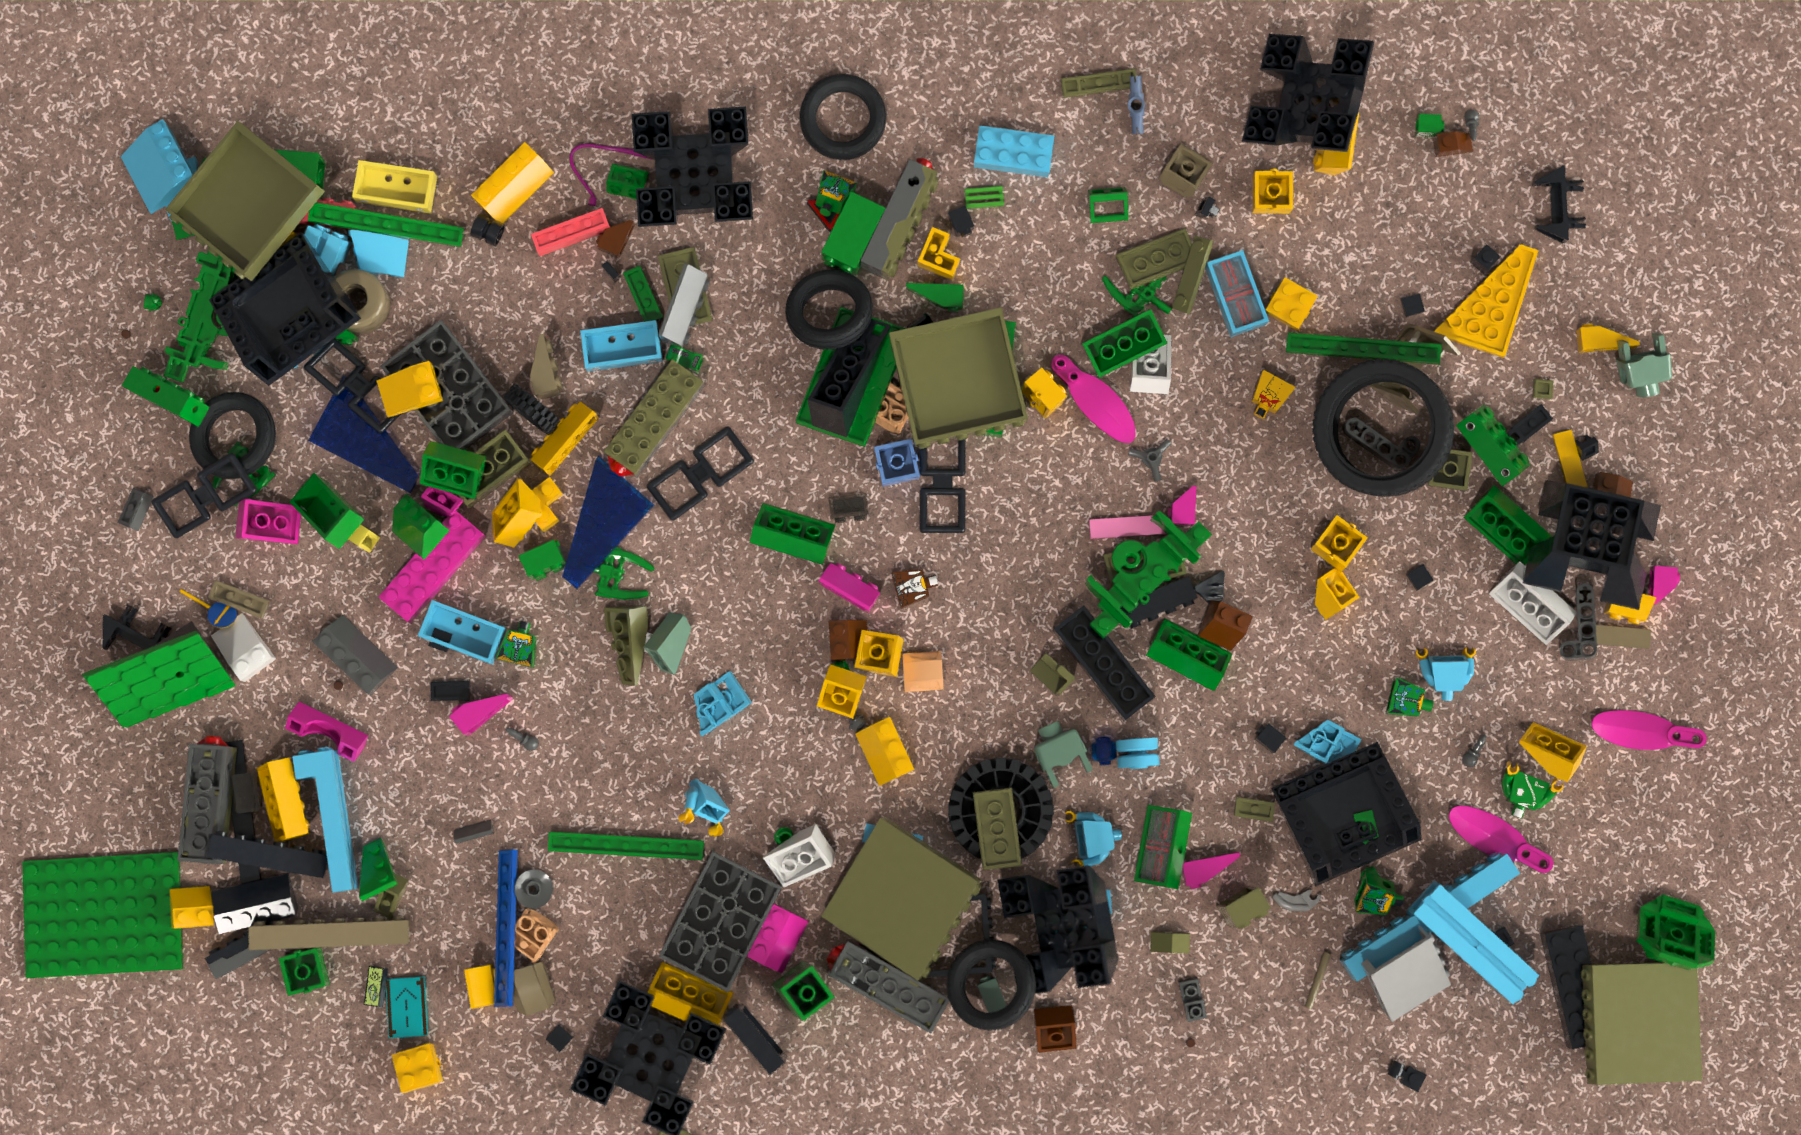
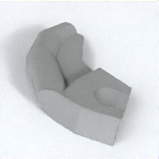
M1308 889L1296 896L1282 892L1274 893L1273 899L1279 906L1289 911L1307 912L1317 905L1321 896L1317 895L1314 900L1310 899L1312 890Z

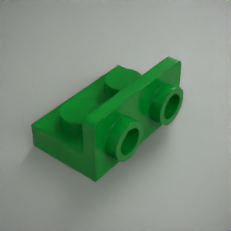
M612 164L606 181V192L636 199V189L646 187L649 171Z

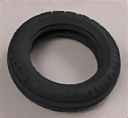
M835 74L821 79L806 93L800 107V127L806 141L821 155L835 160L855 159L872 150L881 139L886 126V108L881 95L868 81L855 75ZM839 92H847L858 96L864 101L870 114L869 124L863 134L848 142H838L829 139L821 132L816 122L817 110L822 101L828 96Z
M822 270L804 277L791 290L785 307L786 320L791 332L804 344L813 348L827 350L847 346L858 339L866 331L873 313V302L867 287L856 276L841 270ZM838 290L848 294L854 300V313L841 326L831 329L816 328L810 325L803 317V309L807 301L820 292Z
M240 392L223 393L208 400L205 404L210 408L200 426L197 427L193 424L190 426L189 444L195 460L203 469L219 460L213 454L209 445L211 427L224 413L240 410L247 412L253 418L256 426V438L249 452L238 460L248 475L256 472L266 463L275 445L276 428L270 411L257 398ZM231 462L211 473L216 477L224 479L240 478Z
M982 940L966 947L953 961L947 977V994L953 1010L965 1023L981 1030H1001L1015 1024L1026 1014L1035 995L1036 980L1030 961L1020 949L1001 940ZM986 958H1000L1008 962L1013 968L1017 979V988L1013 999L1006 1007L996 1012L979 1011L971 1004L966 994V979L970 970L975 964Z

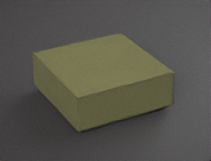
M1533 379L1532 398L1551 400L1554 380Z

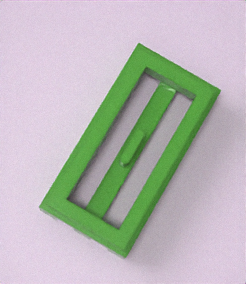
M1003 186L965 189L966 208L1004 206ZM999 192V194L969 196V194ZM986 199H999V200H1000V201H998V202H985V203H972V204H970V202H969V201H973V200H986Z

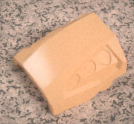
M890 382L885 399L876 417V423L892 433L900 434L908 420L901 389Z
M941 651L903 654L905 692L943 690Z
M527 908L515 923V948L530 958L532 963L536 964L550 941L559 931V928L554 922L539 912Z

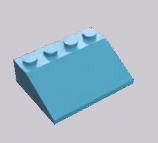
M163 119L146 128L121 156L151 214L170 204L194 174L172 130Z

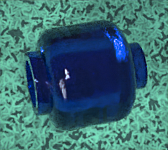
M1097 737L1091 743L1092 759L1099 762V765H1110L1111 761L1117 758L1116 742L1111 740V737Z

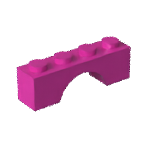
M298 702L288 715L285 729L301 737L311 733L328 736L335 742L337 754L353 762L363 751L368 737L367 734L301 702Z

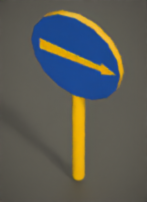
M180 589V593L209 609L208 620L214 627L227 628L235 622L237 618L235 608L220 602L210 606Z

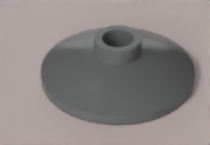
M536 869L527 870L515 882V896L518 902L527 908H540L552 896L553 885L551 879L543 871ZM531 885L535 887V891L533 893L529 891V887Z

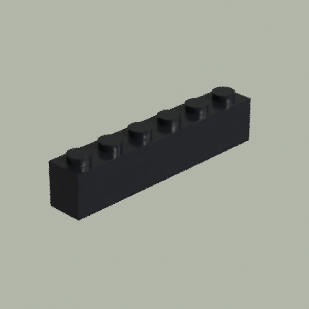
M215 831V834L209 833L204 857L324 878L327 864V855L323 854L324 850L312 848V851L308 852L304 851V847L293 845L292 848H286L285 843L274 841L273 845L265 844L266 840L254 838V841L246 840L247 836L235 834L234 838L226 837V832Z

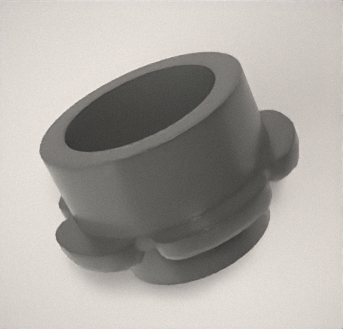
M854 715L849 721V729L855 732L860 731L866 724V721L863 719L864 716Z

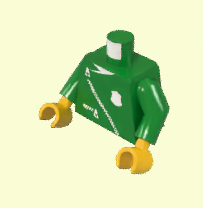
M1510 761L1506 763L1507 770L1504 773L1501 785L1506 801L1515 804L1511 813L1514 817L1522 819L1525 809L1535 811L1542 808L1552 800L1557 792L1563 790L1564 782L1560 786L1555 785L1557 778L1552 780V786H1550L1548 782L1520 772L1518 763L1513 768H1511Z

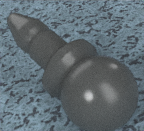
M1474 109L1466 111L1464 119L1466 127H1469L1470 137L1472 141H1475L1477 138V127L1479 126V113Z
M507 727L505 729L510 736L519 740V744L524 745L528 751H534L538 748L539 741L535 736H529L528 733L523 735L513 728Z
M1485 734L1477 740L1473 749L1469 748L1468 752L1463 755L1462 762L1465 766L1474 767L1477 764V757L1481 756L1479 752L1486 741Z

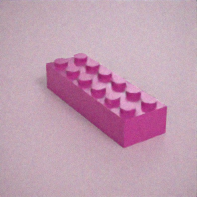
M457 511L442 522L449 529V532L425 559L416 553L378 597L408 623L414 621L486 537Z

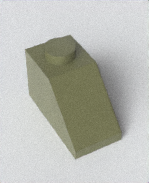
M396 873L394 875L398 885L379 893L374 912L389 919H392L409 881Z

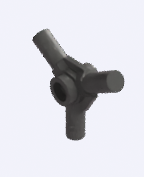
M1165 439L1157 448L1146 449L1144 452L1130 448L1128 455L1140 458L1149 469L1151 468L1154 482L1161 481L1158 466L1161 463L1162 453L1171 445V442Z

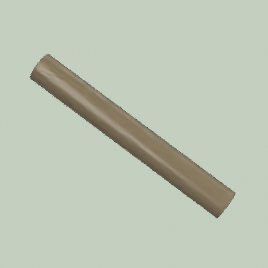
M1323 952L1304 1006L1306 1008L1312 1009L1331 956L1329 953Z

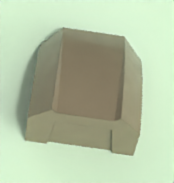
M1180 144L1159 178L1164 186L1179 193L1183 198H1192L1213 163L1191 148Z
M544 961L514 970L513 1000L518 1012L526 1016L549 1009L555 1002Z

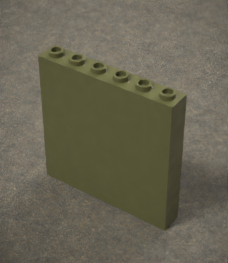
M237 120L165 210L171 214L169 218L173 222L184 225L182 229L189 235H192V233L196 235L195 240L202 246L208 245L210 247L208 251L215 257L221 256L223 264L229 268L233 266L236 269L234 271L236 275L242 279L246 277L252 281L325 191Z
M1002 307L889 333V340L915 447L919 446V449L930 447L931 443L938 442V445L950 442L949 439L957 438V440L967 439L968 435L971 434L981 436L987 434L988 430L994 429L995 432L1005 430L1006 426L1013 425V428L1024 426V422H1027L1028 416Z
M882 817L877 822L821 917L919 981L923 977L927 978L931 972L930 965L940 957L942 952L939 950L942 945L946 946L951 939L950 932L952 929H956L962 920L959 918L963 912L966 913L972 904L970 899L973 895L976 896L982 887L980 886L982 879L887 817Z
M1663 962L1582 965L1584 1038L1586 1043L1584 1056L1587 1068L1585 1071L1587 1084L1613 1085L1702 1081L1697 969L1686 970Z

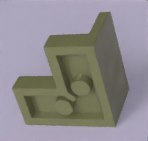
M1047 653L1030 670L1057 697L1075 679L1062 665L1060 666Z

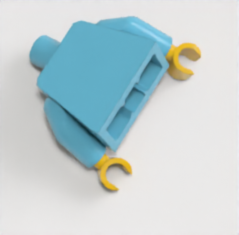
M1465 647L1462 651V656H1428V659H1426L1428 654L1426 648H1424V656L1419 655L1417 649L1415 655L1420 660L1419 664L1423 677L1428 685L1433 686L1435 691H1442L1441 699L1444 701L1453 700V691H1462L1464 685L1474 675V659L1472 657L1476 654L1475 648L1471 649V655L1467 653V647Z
M698 779L692 780L689 783L690 788L685 793L687 799L685 804L686 812L679 814V822L685 820L684 824L691 823L694 820V813L715 823L714 826L708 829L710 836L722 835L723 827L720 825V822L723 821V817L730 811L714 788L701 783Z
M1071 811L1065 812V814L1073 815L1072 820L1065 821L1067 823H1075L1079 859H1073L1071 863L1078 862L1080 866L1100 864L1109 855V851L1114 850V841L1121 840L1122 834L1120 829L1112 830L1111 822H1105L1103 817L1093 812H1078L1077 814Z

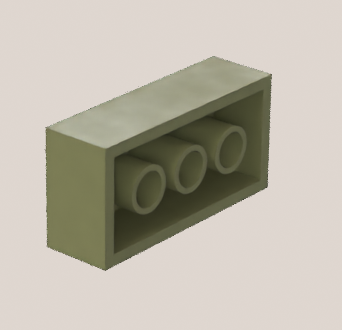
M506 429L475 452L476 454L486 456L484 473L476 498L472 499L461 495L459 497L468 508H472L531 463Z
M1250 886L1216 905L1227 926L1243 929L1250 925V920L1253 918L1260 919L1268 914L1267 910L1271 909L1260 888Z

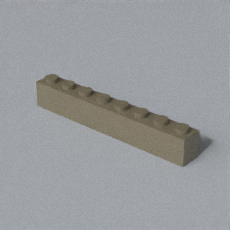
M405 916L393 917V921H385V917H375L373 922H365V918H353V922L345 923V919H333V923H325V920H313V924H305V920L293 921V925H285V921H275L273 926H265V922H253V926H249V950L409 944V920H405Z

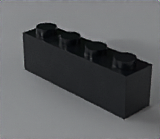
M1186 577L1156 589L1151 594H1147L1150 598L1149 602L1146 605H1142L1138 601V606L1131 613H1128L1123 607L1120 609L1133 621L1130 625V629L1141 625L1140 621L1147 619L1150 622L1158 619V614L1165 612L1168 615L1177 611L1176 607L1183 605L1184 608L1195 604L1193 600L1198 597L1193 589L1190 578Z

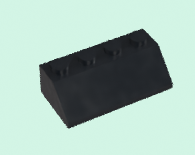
M289 872L212 890L213 912L219 934L253 926V922L268 923L296 916L298 911V904Z

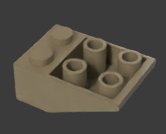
M544 334L539 335L530 374L534 394L538 400L561 395L560 390L563 389L561 378L556 375V371H559L554 356H551V353H554L552 343L549 338L546 339Z

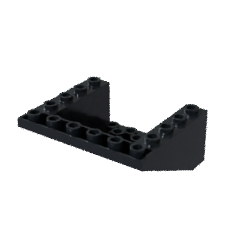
M302 232L277 249L252 281L246 277L244 279L239 277L209 299L243 365L268 386L361 319L353 303Z
M1378 742L1271 788L1315 887L1422 840L1420 822ZM1372 810L1378 837L1371 822L1369 823L1374 833L1369 835L1370 826L1360 821L1355 822L1353 814ZM1362 826H1366L1368 828L1367 831L1363 832Z

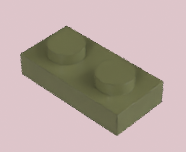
M1236 797L1234 817L1273 822L1275 803Z

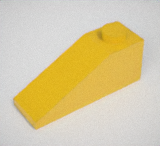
M1592 323L1581 325L1582 327L1576 330L1579 353L1618 350V340L1629 342L1630 349L1640 345V342L1601 326H1593Z

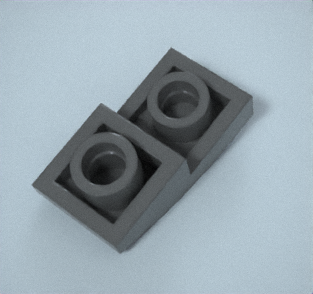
M1194 977L1178 981L1187 1022L1207 1018L1198 978Z

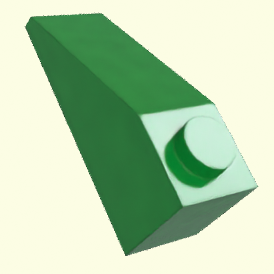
M906 283V290L942 309H947L948 313H959V310L963 309V285Z

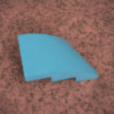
M348 231L354 244L353 251L357 257L359 269L373 275L386 274L399 278L404 277L409 240L372 232Z
M731 671L714 683L707 684L694 694L697 718H699L700 735L704 736L752 703ZM725 681L728 690L720 691L717 685Z
M1326 720L1296 741L1294 746L1322 763L1327 764L1355 752L1362 739L1345 731V728L1330 720Z

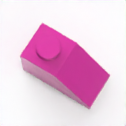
M1192 486L1171 505V509H1167V517L1175 525L1193 526L1195 524L1197 486Z
M428 487L421 496L425 507L440 516H452L463 502L461 498L454 494L433 487Z
M1650 567L1648 595L1656 597L1654 605L1679 584L1680 573H1678L1677 567Z

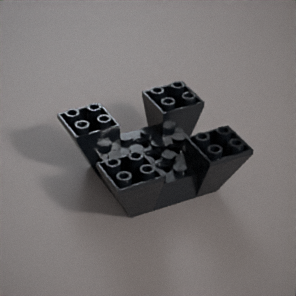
M1269 34L1260 70L1285 82L1279 107L1250 106L1242 142L1275 146L1304 142L1312 143V149L1348 152L1375 42L1371 40L1338 38L1332 64L1313 63L1304 36Z
M746 106L708 109L709 133L673 136L670 111L631 114L634 152L655 160L656 187L636 189L638 227L677 225L679 215L714 213L715 222L753 220L751 181L733 182L732 156L749 145ZM691 153L698 154L695 159H690L689 155ZM711 170L718 171L716 176L708 175ZM693 171L699 172V175L695 178L690 177V173ZM675 172L680 173V177L677 179L671 178V175ZM693 190L701 191L698 196L691 195Z
M1546 480L1538 515L1557 519V526L1554 536L1530 548L1523 584L1561 592L1568 566L1606 574L1600 598L1601 602L1639 610L1647 574L1634 554L1637 538L1654 541L1661 505L1573 484Z
M1089 865L1056 870L1059 888L1031 875L997 880L1004 918L1034 914L1040 951L1025 954V956L1030 961L1034 970L1036 980L1035 994L1050 992L1072 967H1074L1077 988L1111 984L1119 958L1104 880ZM1014 972L1015 981H1016V987H1017V979H1016V975H1015V972Z
M619 980L602 1016L621 1025L608 1057L589 1053L585 1054L570 1090L606 1106L615 1088L620 1087L651 1101L642 1123L668 1135H680L694 1101L679 1089L693 1058L711 1065L727 1028L693 1013H690L685 1026L682 1027L650 1012L655 996ZM660 1033L664 1036L662 1044L655 1042V1034ZM633 1043L638 1046L636 1054L629 1052V1044ZM647 1052L655 1053L656 1060L654 1062L646 1059ZM665 1060H671L674 1063L672 1070H667L664 1067ZM639 1070H645L648 1073L646 1080L638 1077Z

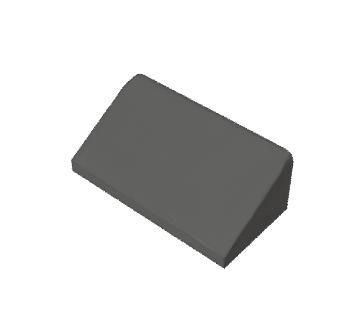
M132 488L117 523L139 531L154 496Z
M487 820L454 829V843H462L494 834L492 821Z

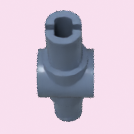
M1135 76L1129 77L1130 94L1128 109L1130 117H1132V134H1137V127L1139 134L1144 133L1143 116H1145L1144 109L1146 104L1144 93H1142V76H1136V83ZM1138 99L1141 101L1142 107L1135 111L1132 108V102Z

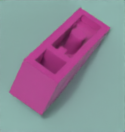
M1240 852L1184 862L1182 873L1185 886H1190V889L1202 887L1201 883H1206L1239 858Z

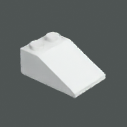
M1164 335L1168 344L1131 362L1130 392L1168 394L1171 382V335Z
M243 613L237 616L231 626L221 628L211 635L240 681L246 682L276 660Z
M815 824L793 835L764 855L763 859L781 885L786 887L832 867L836 853Z

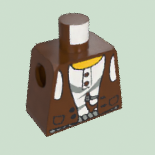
M922 569L891 573L901 609L928 598V588L938 586L936 575L924 577Z

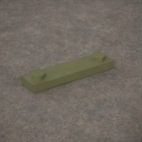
M1133 68L1061 78L1063 98L1130 89L1129 77L1135 76L1136 83V70Z
M1195 235L1172 306L1173 309L1191 314L1214 241Z

